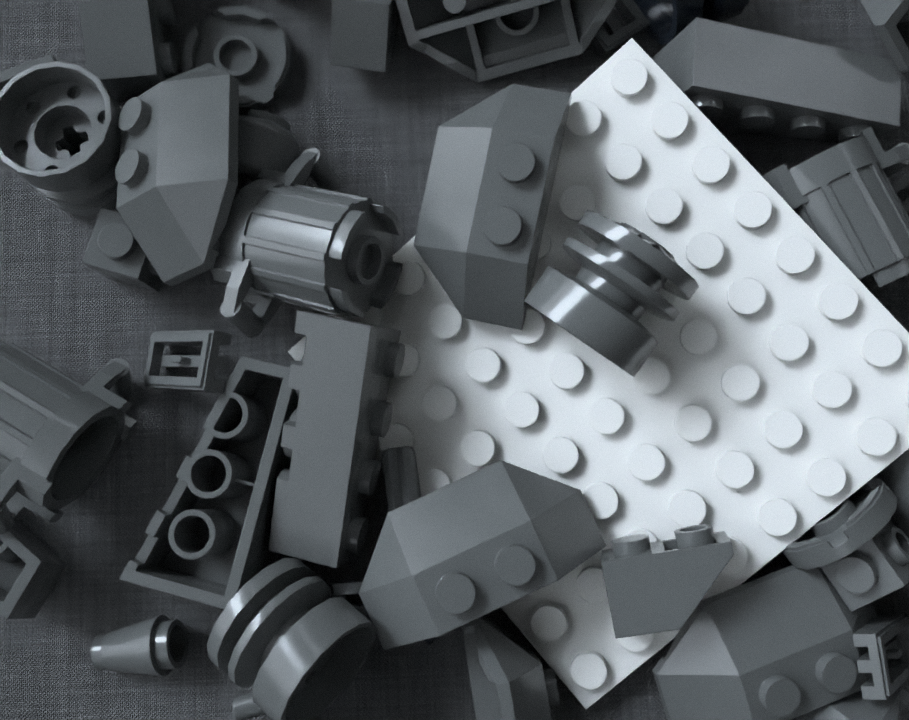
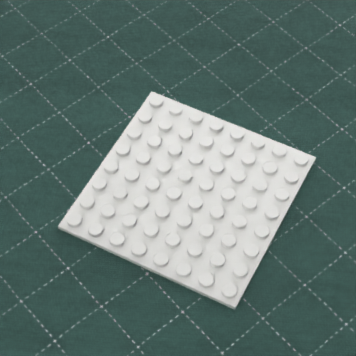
M631 38L571 93V104L531 290L548 266L559 269L573 277H576L582 269L563 248V244L568 237H571L594 250L596 249L598 244L584 234L577 226L587 210L597 212L612 221L626 223L643 232L669 251L679 266L695 279L699 287L690 300H684L662 288L660 289L658 294L671 303L680 314L675 321H668L647 311L643 313L638 321L653 334L659 343L635 377L616 366L529 304L522 330L463 318L414 247L415 236L392 256L393 261L403 263L396 289L387 304L382 309L371 306L368 312H363L365 317L354 316L353 319L349 320L401 331L399 343L405 345L404 362L399 377L397 379L391 378L387 402L393 404L392 419L386 436L378 438L375 457L382 464L381 455L384 450L402 446L413 447L416 453L421 497L502 460L580 489L607 545L602 550L613 549L611 541L624 536L646 534L649 535L651 543L675 539L674 531L679 528L702 524L712 525L713 532L725 531L732 543L734 555L702 599L704 600L740 586L782 552L786 546L798 539L909 449V332L635 40ZM306 335L288 351L296 361H301L304 355ZM602 550L558 581L501 607L585 709H588L672 641L680 631L673 630L615 639L601 566Z

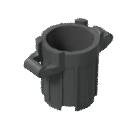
M871 127L862 130L860 133L861 137H856L831 147L791 169H788L786 164H783L762 176L869 291L870 288L877 285L880 288L909 274V216L888 180V177L909 164V144L902 142L884 152Z
M317 148L305 150L290 165L286 172L262 169L256 177L261 179H257L241 188L233 199L226 226L220 235V256L216 257L214 267L210 270L215 281L227 284L220 313L248 338L258 336L271 321L283 302L347 319H353L354 316L365 317L363 312H368L371 306L382 309L387 304L396 289L403 263L394 262L392 257L393 235L403 236V229L399 219L391 209L372 201V198L334 191L339 182V177ZM309 175L317 184V188L304 186ZM245 302H249L256 305L252 310Z
M0 340V534L8 532L14 523L21 519L29 510L47 522L56 523L65 514L59 509L77 499L95 481L109 462L120 439L127 442L133 435L137 421L123 412L128 411L133 405L126 398L132 394L134 389L130 366L125 359H111L106 364V367L82 385L14 343L6 344Z

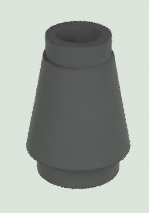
M160 615L110 631L107 634H99L94 638L91 645L92 664L97 671L108 670L112 672L167 676L172 669L181 668L186 660L188 650L186 629L180 620H170L166 615Z

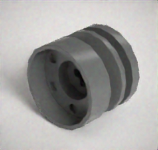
M61 61L33 65L13 76L0 90V160L62 211L87 216L99 214L101 208L111 210L116 207L118 182L115 178V169L120 154L121 129L119 128L118 120L122 107L118 105L114 96L102 81L81 65Z
M587 210L577 226L584 234L598 244L596 249L594 250L582 242L568 237L563 244V248L582 269L576 277H573L559 269L548 266L524 301L616 366L635 377L659 343L653 334L638 320L647 311L661 319L675 321L680 314L679 311L658 292L662 288L679 298L690 300L699 285L693 277L679 266L673 255L655 240L626 223H618L597 212Z
M283 558L265 567L246 582L223 609L213 625L207 642L208 658L219 669L229 673V679L243 689L252 687L253 702L271 720H315L340 697L354 680L367 660L376 639L377 628L343 597L330 598L331 588L319 576H314V573L298 558Z

